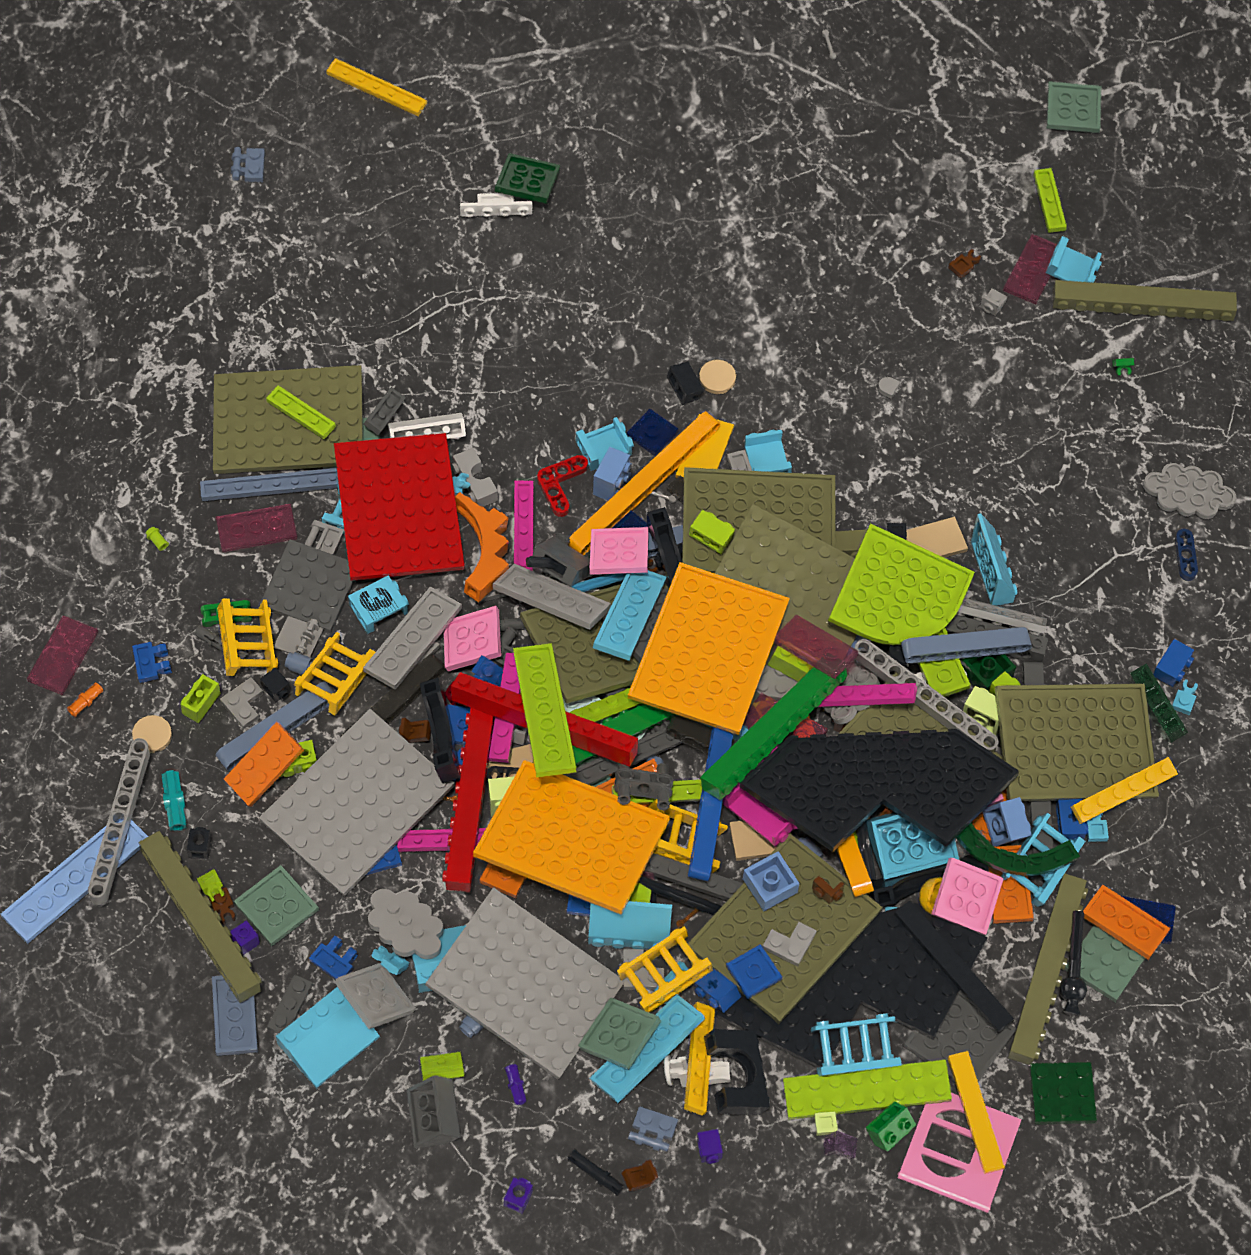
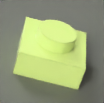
M835 1112L815 1113L814 1119L817 1136L838 1133Z

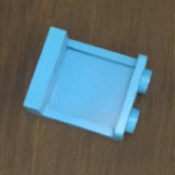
M617 417L613 418L612 424L587 434L584 433L583 429L576 432V443L583 456L587 458L591 471L599 467L609 447L627 453L630 456L632 455L633 441L630 436L627 437L623 422H619Z

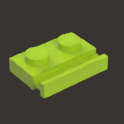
M461 1052L420 1057L423 1081L434 1075L445 1078L464 1076Z

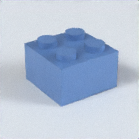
M609 447L594 474L593 495L609 501L623 488L624 483H628L631 477V472L629 471L632 466L629 454Z
M1020 797L997 803L983 810L994 847L1012 843L1032 835L1030 823L1025 815V806L1021 802Z
M779 851L744 869L743 873L744 882L763 911L798 893L800 883Z

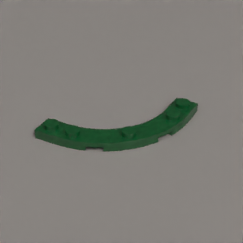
M972 823L956 837L959 843L982 863L996 870L1014 875H1040L1053 872L1078 860L1080 857L1070 840L1041 853L1017 855V853L1001 848L998 849L989 844L990 842L976 830Z

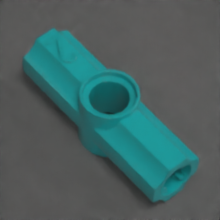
M170 770L162 774L165 811H167L169 829L182 831L184 828H187L184 813L183 790L181 791L179 772Z

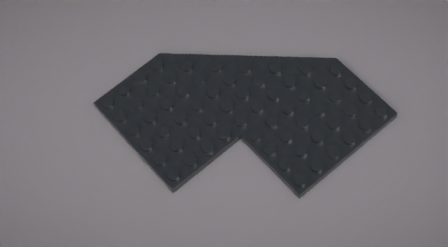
M948 729L947 732L921 730L920 733L893 731V734L865 732V735L841 733L838 736L816 734L799 738L798 735H792L740 782V788L832 852L882 804L947 847L1018 776L1019 770L957 729Z
M913 903L972 970L987 942V937L969 928L933 916L926 912L921 905ZM898 907L880 912L780 1024L751 1000L747 999L740 991L741 997L724 1013L718 1009L716 1017L741 1030L756 1031L757 1038L820 1068L823 1067L822 1063H824L820 1031L811 1032V1028L817 1026L816 1022L829 1021V1024L851 1022L862 1004L880 1014H888V1017L895 1016L896 1022L934 1040L960 989L894 915L895 911L900 908ZM840 1029L828 1030L831 1056H833L841 1041Z

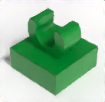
M1134 358L1112 359V367L1118 366L1116 369L1117 375H1121L1122 368L1126 369L1127 375L1131 374L1129 366L1134 365Z

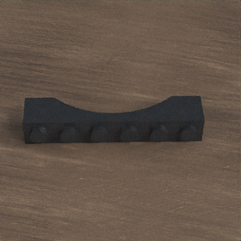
M664 507L647 512V525L668 582L671 585L679 562L682 563V558L675 540L670 518Z
M439 678L422 682L420 687L432 732L434 747L432 755L435 770L442 783L461 778L444 688Z
M973 856L959 859L962 862L989 872L988 865ZM947 863L885 880L883 878L873 880L871 883L874 891L869 892V897L882 907L895 904L908 895L920 891L923 884L929 879L943 877Z

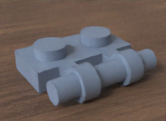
M235 147L234 153H232V179L237 181L239 176H245V182H263L265 149L247 148L246 154H242L241 148ZM240 163H246L245 167H241Z
M639 1106L632 1128L640 1131L639 1133L630 1131L628 1139L636 1141L635 1144L638 1145L645 1144L651 1146L656 1151L663 1150L668 1152L670 1144L663 1142V1139L672 1141L678 1119ZM647 1132L656 1135L657 1138L653 1139L645 1136Z

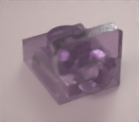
M839 1131L828 1134L823 1143L825 1147L824 1155L828 1156L834 1153L848 1159H853L856 1156L858 1138Z

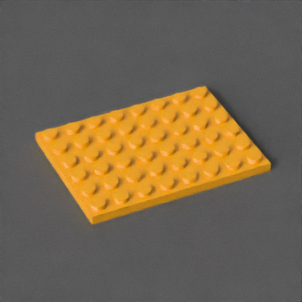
M679 562L629 690L628 699L740 735L790 598Z
M523 760L477 844L473 856L622 915L670 820V816L632 801L622 805L618 802V796L562 774L536 778L534 764Z

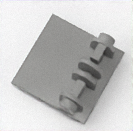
M288 616L274 644V648L287 653L297 652L311 657L323 632V628L318 626L316 619L304 622Z

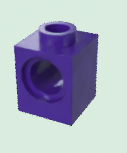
M247 920L230 931L231 940L238 943L242 955L260 945L258 934Z
M718 1129L698 1132L697 1143L701 1163H717L722 1159L723 1155Z
M513 1178L503 1199V1205L523 1214L532 1195L533 1185L524 1178ZM521 1190L525 1194L522 1197H516L514 1192Z

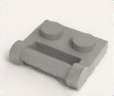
M314 520L305 545L312 547L318 532L323 531L316 549L335 555L344 536V529Z

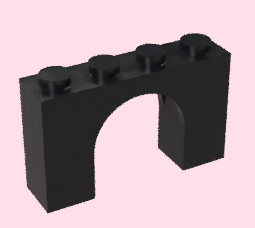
M713 1029L706 1034L704 1041L707 1056L730 1057L742 1066L746 1075L745 1087H724L714 1094L717 1113L761 1115L770 1108V1098L767 1093L766 1078L764 1077L762 1067L763 1061L760 1056L759 1040L757 1039L756 1031Z

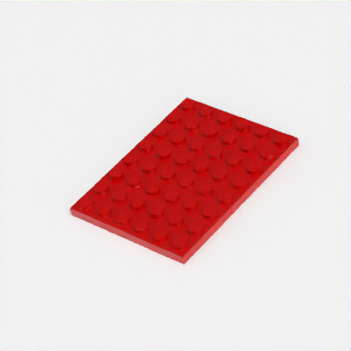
M446 433L334 443L350 581L383 578L386 576L394 577L464 570L465 565Z

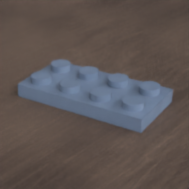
M213 976L216 1055L258 1052L254 996L239 1003L223 977Z

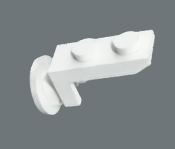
M670 1055L666 1056L664 1059V1072L667 1084L673 1086V1079L679 1078L681 1086L686 1087L688 1071L686 1056L671 1060ZM710 1062L709 1084L731 1082L729 1062Z

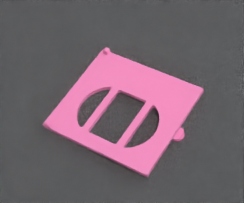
M951 1093L952 1101L925 1104L902 1168L898 1173V1178L988 1213L1003 1170L984 1174L976 1148L970 1164L925 1148L923 1145L931 1124L973 1139L970 1130L936 1117V1115L945 1111H959L965 1114L959 1095ZM986 1106L1005 1166L1021 1119ZM921 1155L964 1170L965 1173L957 1177L939 1176L927 1168Z

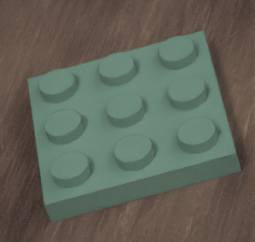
M1060 82L1048 83L1047 129L1100 132L1101 86Z
M281 865L234 900L235 906L271 946L319 911V907Z
M1094 925L1082 942L1080 978L1087 985L1116 1003L1145 960V957ZM1069 962L1064 969L1067 972L1069 970Z
M610 997L578 1047L584 1052L629 1070L661 1020L659 1016Z

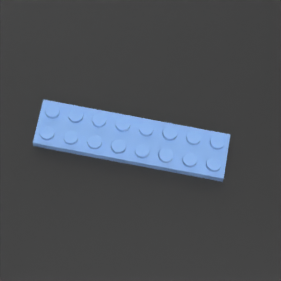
M118 819L115 823H121L123 819ZM132 820L118 867L139 851V841L148 837ZM106 826L1 913V917L27 944L88 894V886ZM112 837L110 841H115L119 837ZM107 855L105 859H110L113 855ZM101 873L99 877H105L108 873Z

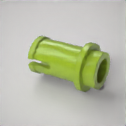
M155 527L149 528L146 531V538L151 540L158 550L166 549L169 543L159 533L160 530Z

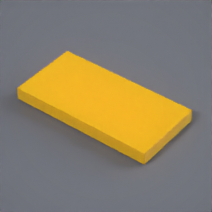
M718 420L721 424L717 432L678 467L675 478L684 480V467L718 469L734 429V424Z

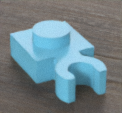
M460 473L458 477H452L455 496L459 492L463 494L462 489L470 486V483L465 481L469 474Z
M1185 680L1182 690L1178 689L1171 709L1190 715L1196 696L1192 694L1196 692L1198 684L1195 683L1193 688H1188V680Z
M1103 813L1086 822L1088 823V842L1108 841L1107 821L1101 820Z
M381 945L378 950L374 949L371 955L374 959L382 961L380 965L395 975L406 970L409 965L407 960L394 952L390 954Z

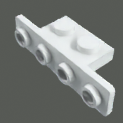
M502 193L478 194V203H460V216L488 217L492 215L524 216L532 214V201L514 202V196Z

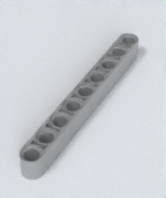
M861 639L856 643L853 656L858 662L888 684L916 683L917 692L914 704L948 729L959 730L994 753L998 745V738L992 732L870 641ZM865 648L867 653H861L858 649ZM879 659L883 664L877 665L874 660ZM896 671L899 676L893 677L889 672ZM926 694L930 699L924 700L921 698V695ZM936 707H944L945 712L938 711ZM952 718H959L961 723H954ZM968 730H975L977 735H970L968 733ZM989 741L993 747H986L983 742Z
M137 738L130 744L88 886L91 902L95 905H102L108 900L149 761V747L147 741L142 738ZM138 749H144L142 752H136ZM134 766H139L136 770L131 769ZM127 784H134L130 788L126 787ZM124 801L129 802L127 805H120ZM123 819L121 823H115L116 820ZM112 837H119L115 841H110ZM113 855L112 858L105 859V856ZM101 873H108L105 877H99ZM96 891H103L100 895H94Z

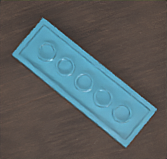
M648 571V573H627L594 641L593 648L630 661L667 577Z
M676 994L655 1014L659 1016L661 1022L629 1070L607 1061L590 1077L597 1087L617 1103L705 1019L701 1012Z

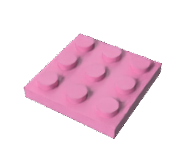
M648 527L591 529L590 575L648 573Z
M497 606L456 617L445 628L444 658L447 671L476 664L481 655L489 660L501 656L500 618Z
M949 858L931 915L986 935L1003 878L955 858Z

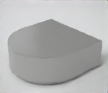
M884 377L879 381L878 390L882 395L892 399L900 385V381L891 377Z

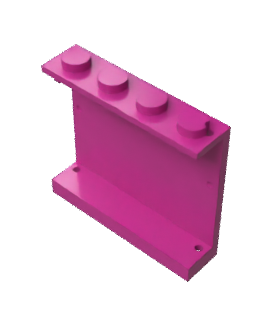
M777 745V746L770 752V754H771L775 749H777L780 745ZM767 757L763 758V759L758 763V765H759L760 763H762ZM740 782L723 798V805L775 847L780 842H784L793 829L798 828L740 788Z

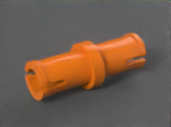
M95 682L85 693L79 694V698L67 707L68 712L76 717L86 706L89 707L97 696L104 692L103 688Z

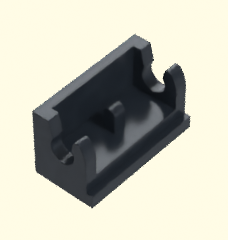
M689 362L670 366L667 379L682 406L698 400V395L702 394L704 389Z

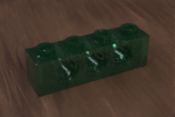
M1147 663L1132 671L1130 675L1135 683L1145 685L1147 703L1170 741L1173 742L1187 734V729Z

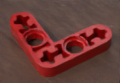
M577 455L539 470L537 474L538 484L553 513L558 517H565L569 513L570 506L559 483L587 471L588 460L583 455ZM577 462L583 464V466L580 467L579 465H577ZM566 468L568 472L562 475L558 473V469ZM551 489L559 492L556 496L548 494ZM558 500H559V503H560L561 507H564V510H561V508H558V502H557Z

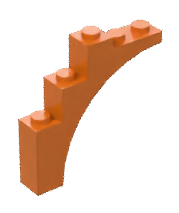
M459 492L455 496L457 511L473 527L481 548L480 560L475 570L465 580L464 593L479 603L493 590V583L509 569V564L502 559L507 553L509 541L501 535L507 530L508 517L495 508L488 512L483 506L472 501L470 497Z

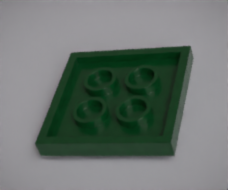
M509 153L496 182L495 192L547 204L559 174L560 165Z
M1091 1062L1030 1063L1035 1125L1097 1122Z

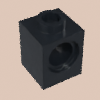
M273 668L260 678L261 687L275 703L280 699H285L291 692L290 683L276 668Z
M203 827L190 828L187 845L188 858L208 860L211 845L210 830ZM198 840L204 841L202 844H195Z

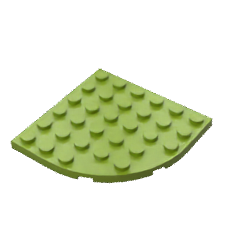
M870 523L828 621L871 641L889 645H901V642L908 638L934 636L943 630L958 612L975 572Z

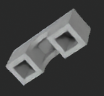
M474 448L454 455L453 464H451L454 473L458 475L460 473L469 474V477L465 479L466 482L470 483V486L466 488L468 497L483 507L498 501V491L490 477L485 479L473 477V475L482 471L481 460Z

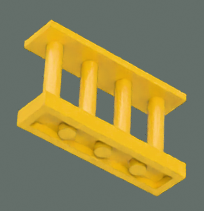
M222 599L217 609L226 676H234L240 667H266L267 673L273 668L277 669L278 659L275 658L270 625L271 609L268 607L267 600H263L258 609L233 608L230 605V599ZM259 616L260 625H236L233 623L232 617ZM235 633H262L263 642H238L235 640ZM264 650L265 659H240L237 656V651Z
M338 632L332 638L329 637L323 650L304 674L297 677L294 686H296L295 695L299 696L304 689L328 701L329 713L333 715L338 713L365 678L367 673L364 672L363 667L376 653L369 649L365 655H360L339 644L340 633ZM336 650L357 661L358 665L351 668L330 656ZM326 663L347 674L348 677L346 680L341 681L321 671L320 668ZM316 676L337 687L338 690L336 693L331 694L309 682Z
M656 799L648 808L666 814L673 818L674 821L669 842L660 839L653 853L690 865L698 815L673 805H669L667 810H660L657 807ZM720 821L717 832L718 836L728 828L727 825L722 824ZM681 822L692 825L687 848L680 847L677 844ZM714 857L711 873L719 869L720 861L714 859Z
M685 926L681 929L673 930L669 937L631 962L623 963L619 970H617L620 980L622 981L628 977L641 995L642 1001L639 1003L641 1009L650 1013L713 971L709 959L706 957L703 960H699L686 942L685 938L688 937ZM676 944L681 947L693 964L687 971H682L668 951V949ZM659 955H662L676 975L675 979L670 982H665L651 962ZM643 966H645L659 986L658 990L654 993H648L634 973Z

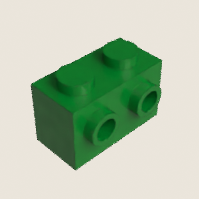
M894 1101L866 1127V1130L875 1146L888 1152L916 1126V1123L907 1107Z

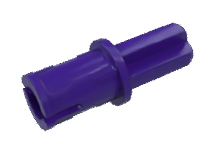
M516 1064L508 1065L505 1067L509 1081L508 1088L511 1089L514 1103L516 1105H523L527 1101L523 1089L524 1081L520 1078L518 1066Z

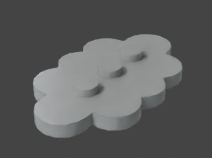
M1170 463L1163 467L1161 473H1149L1143 482L1145 491L1157 497V504L1162 510L1171 512L1177 510L1183 516L1196 514L1200 518L1210 519L1217 514L1218 509H1231L1237 499L1233 489L1223 486V479L1217 472H1202L1196 466L1183 468L1179 464Z
M865 648L858 649L861 653H867ZM853 653L850 654L848 660L844 662L846 663L847 677L838 686L880 684L877 679L878 676L854 658ZM877 659L874 660L875 664L881 665ZM870 705L825 706L823 708L826 712L831 713L835 723L845 724L855 717L857 711L864 710Z
M380 889L372 894L370 899L373 910L368 915V924L371 929L379 932L380 940L383 943L392 945L395 954L407 957L416 953L423 959H432L440 954L441 941L439 937L443 933V923L438 917L432 916L430 906L419 903L417 895L409 891L396 895L391 890Z

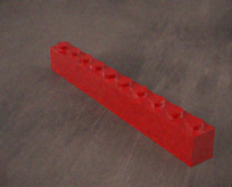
M459 672L451 685L452 701L527 728L521 694ZM565 711L572 746L630 767L638 753V738Z
M474 708L470 709V713H466L465 724L468 725V729L464 730L463 742L466 743L465 747L461 748L460 759H463L462 765H459L461 778L460 782H456L455 794H458V797L453 801L455 817H451L450 829H453L452 835H448L447 845L450 847V852H446L445 864H448L447 870H443L442 882L446 883V890L470 892L475 862L473 852L478 841L489 752L495 716Z

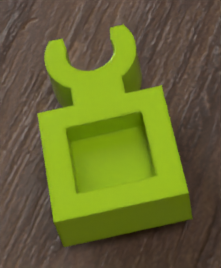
M215 869L197 878L204 894L208 895L212 902L215 901V894L220 893L221 896H224L221 888L223 884Z

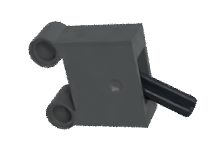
M555 533L552 538L538 544L533 555L526 558L527 567L543 569L541 573L543 576L548 577L551 574L554 580H560V583L570 587L587 577L594 576V574L590 575V552H586L584 556L569 547L570 539L561 533Z

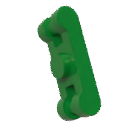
M248 600L230 602L233 608H251L250 601ZM220 603L201 606V614L203 615L202 625L204 627L219 624L217 608ZM233 616L232 619L233 622H250L252 616Z

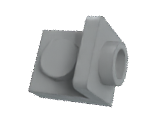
M992 288L987 296L984 295L982 297L980 307L987 313L996 316L1007 301V296Z

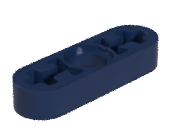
M1180 529L1175 537L1179 575L1185 581H1192L1198 572L1194 537L1190 530ZM1181 536H1185V539H1187L1186 545H1184V539ZM1187 551L1191 554V558H1184L1181 553ZM1187 564H1189V571L1192 572L1191 574H1188V572L1186 571Z

